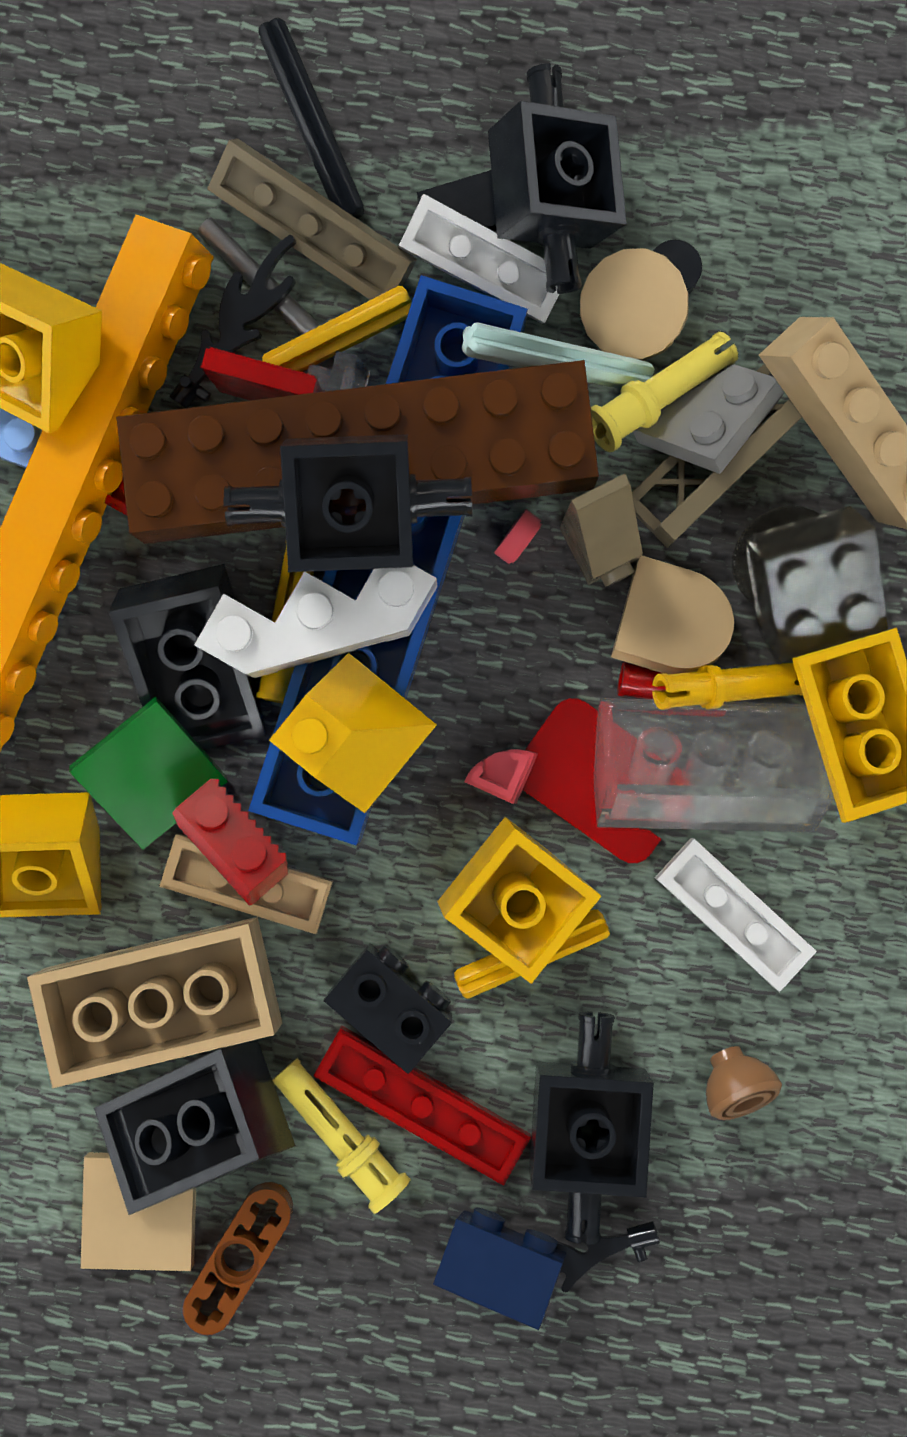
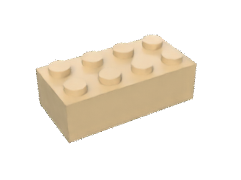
M258 917L46 967L27 977L52 1088L273 1036L282 1025V1018Z

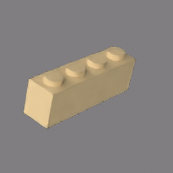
M799 317L759 354V357L876 521L907 529L906 423L834 317Z

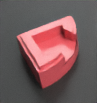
M520 749L496 752L477 763L470 770L464 782L509 803L517 804L538 754Z

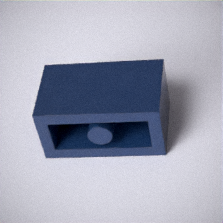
M478 1207L474 1208L473 1213L464 1210L455 1221L433 1285L539 1330L567 1253L557 1249L558 1241L547 1234L527 1229L525 1235L504 1227L506 1220L492 1211Z

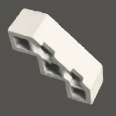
M414 565L413 567L373 569L359 596L354 600L304 571L276 622L269 620L223 594L194 645L253 678L269 675L297 665L316 662L356 651L355 649L410 636L438 587L437 578Z

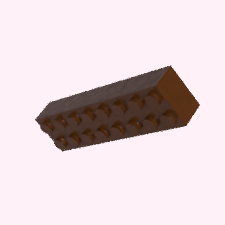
M585 360L116 417L129 533L144 544L282 528L281 522L227 526L224 512L228 511V507L250 505L224 506V487L279 486L280 479H282L280 446L286 439L408 434L409 474H415L416 480L464 479L465 477H471L472 496L447 498L471 497L472 505L589 491L594 489L599 478ZM349 488L343 489L340 498L333 500L334 504L344 506L346 515H355L358 504L366 503L364 499L355 498L353 489Z

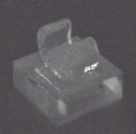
M336 351L332 370L321 366L309 365L307 374L316 376L322 391L325 392L366 387L371 372L358 355Z

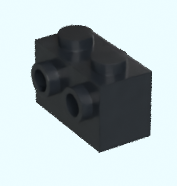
M370 943L330 989L323 1001L409 1074L452 1024V1013L447 1009L451 1001L431 982L426 980L420 986L405 973L409 967L408 963L389 946L384 945L378 950Z

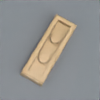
M178 833L175 834L159 887L317 934L333 880L288 867V874L257 902L249 906L186 835Z

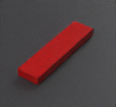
M342 1025L313 1075L315 1078L503 1186L531 1139L529 1132L414 1067L409 1074L406 1073L372 1042Z

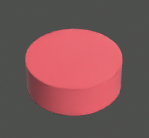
M525 509L495 549L494 554L506 563L513 564L542 525L540 523L541 520Z

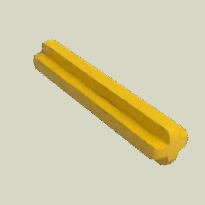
M397 286L265 353L262 360L263 362L303 372L405 321L412 300L403 286Z
M598 909L591 910L549 963L608 938L610 931L603 914ZM493 954L465 965L454 972V978L459 991L467 999L520 977L519 974Z

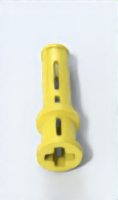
M719 331L712 335L709 340L647 381H630L622 386L621 394L602 407L598 405L591 406L595 442L603 450L614 452L620 448L624 437L639 427L649 428L656 424L661 415V409L738 360V351L735 344L720 354H715L731 338L724 332Z
M296 1058L272 1079L274 1086H277L304 1118L306 1123L339 1159L336 1166L340 1175L343 1178L350 1176L370 1200L369 1209L374 1214L378 1213L404 1190L411 1179L405 1172L398 1174L378 1150L380 1143L375 1137L371 1138L369 1134L363 1137L337 1107L335 1102L301 1065V1061Z

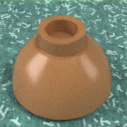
M739 1046L726 1048L711 1057L710 1062L714 1069L707 1081L706 1100L712 1117L720 1120L736 1119L763 1108L779 1095L782 1083L777 1074L759 1059L743 1055Z

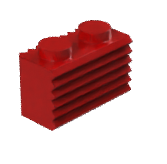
M219 779L208 780L172 812L178 827L249 906L257 902L288 874L286 853H280L279 845L272 844L271 836H265L264 828H258L256 820H250L249 812L243 811L241 803H235L234 795H228L226 787H221Z

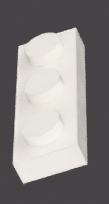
M425 194L422 195L398 248L492 298L527 308L528 317L541 324L545 323L559 296L557 294V286L554 293L546 291L545 259L510 240L498 239L497 233L431 197Z
M690 838L654 877L779 992L817 952L694 838Z

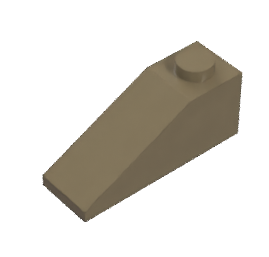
M625 473L571 500L560 525V530L588 585L601 579L604 586L608 587L635 573L631 564L636 562L643 554L631 484Z

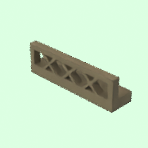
M765 364L757 370V372L767 375L771 373ZM790 399L784 404H775L769 412L774 414L763 425L762 422L759 424L721 474L713 472L707 479H684L685 461L670 455L632 492L636 517L668 548L802 418ZM677 465V479H662ZM653 487H676V509L661 523L640 500ZM684 487H698L684 500Z

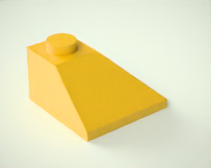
M348 653L304 696L269 741L314 778L363 813H366L437 724Z

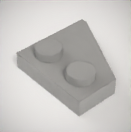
M734 364L661 409V415L656 424L649 428L639 427L633 433L639 444L721 474L784 392L773 376Z

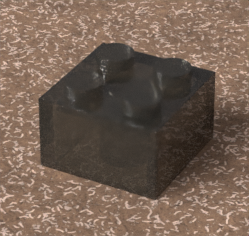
M851 506L743 537L759 632L781 661L888 630L876 528Z

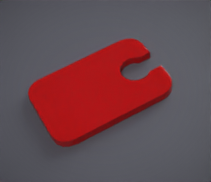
M569 698L561 701L553 709L525 749L538 755L523 791L617 858L627 863H639L646 860L661 841V838L649 829H639L628 820L626 806L629 799L639 792L653 793L660 799L662 806L678 817L692 794L691 781L684 771L591 705L578 698Z

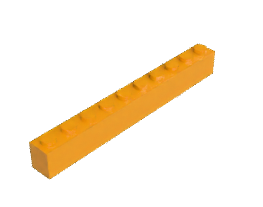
M135 215L95 307L102 310L100 364L58 430L52 433L42 430L0 527V752L3 745L12 736L15 726L14 719L25 694L34 685L36 668L46 645L56 634L58 617L68 594L78 583L80 567L90 543L96 539L100 532L102 516L107 506L104 503L107 494L111 496L112 492L119 487L122 481L123 473L116 417L147 413L156 391L161 388L166 379L167 365L176 344L187 331L189 314L198 293L204 288L210 277L211 263L214 256L192 233L139 215Z

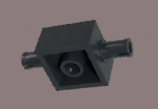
M545 63L533 66L526 73L527 82L529 83L530 102L519 101L488 130L497 238L534 242L544 246L547 278L546 291L554 293L557 286V294L574 292L582 287L581 279L579 278L577 247L591 249L627 223L617 117L564 108L561 83L562 69L559 65L555 64L552 67L551 75V64Z
M408 434L286 439L280 446L282 479H280L279 486L224 487V506L250 505L228 507V511L224 512L227 526L281 522L282 528H286L288 572L413 567L412 523H417V517L459 515L472 517L471 497L447 498L472 496L471 477H465L464 479L416 480L415 474H409ZM345 488L353 489L355 498L364 499L366 502L358 504L355 515H346L343 505L333 503V500L340 498L342 490Z
M579 1012L577 1061L572 1063L536 1061L529 1163L532 1190L569 1192L564 1238L577 1244H581L583 1220H585L584 1235H586V1244L600 1242L602 1195L647 1198L654 1082L644 1068L616 1067L610 1064L612 1029L615 1016L598 1012L596 1035H594L595 1016H593V1012ZM589 1119H597L599 1126L593 1127L591 1136H584L580 1127L586 1126Z

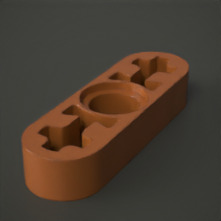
M264 1182L252 1188L185 1298L183 1316L185 1322L193 1331L202 1335H213L222 1331L229 1324L291 1219L293 1200L283 1186L273 1182ZM269 1198L273 1199L278 1203L275 1213L281 1218L269 1217L259 1236L249 1231L259 1213V1208L253 1203L257 1202L264 1205ZM242 1224L245 1229L238 1228V1225ZM261 1239L268 1240V1242L264 1244ZM232 1244H243L252 1251L254 1264L245 1271L232 1270L225 1263L224 1250ZM213 1272L215 1276L209 1275V1273ZM218 1280H220L223 1284L227 1285L217 1306L221 1312L214 1310L210 1313L209 1317L203 1315L200 1312L202 1307L200 1299L206 1300L209 1298Z

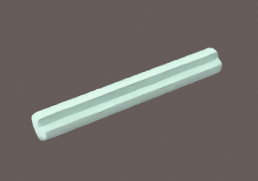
M478 322L466 327L462 335L464 340L462 350L468 357L519 368L585 360L587 382L621 389L623 385L630 381L639 380L645 382L653 376L655 370L648 361Z

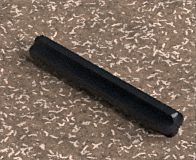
M274 18L270 22H264L258 30L260 40L327 197L331 202L356 219H359L364 214V204L286 22L282 18Z

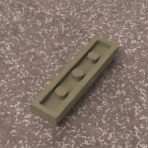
M240 139L228 141L207 190L279 239L283 240L288 235H292L296 240V244L293 246L294 249L370 300L397 286H404L417 262L416 258L398 248V246Z

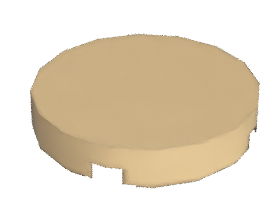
M646 248L623 249L605 257L589 273L580 294V317L587 336L604 352L643 361L665 352L680 335L688 318L689 293L681 272L666 256Z

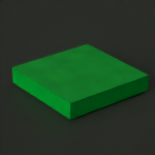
M154 697L69 766L70 774L142 850L177 823L172 812L208 780L219 779L221 787L228 782L223 771L157 697Z

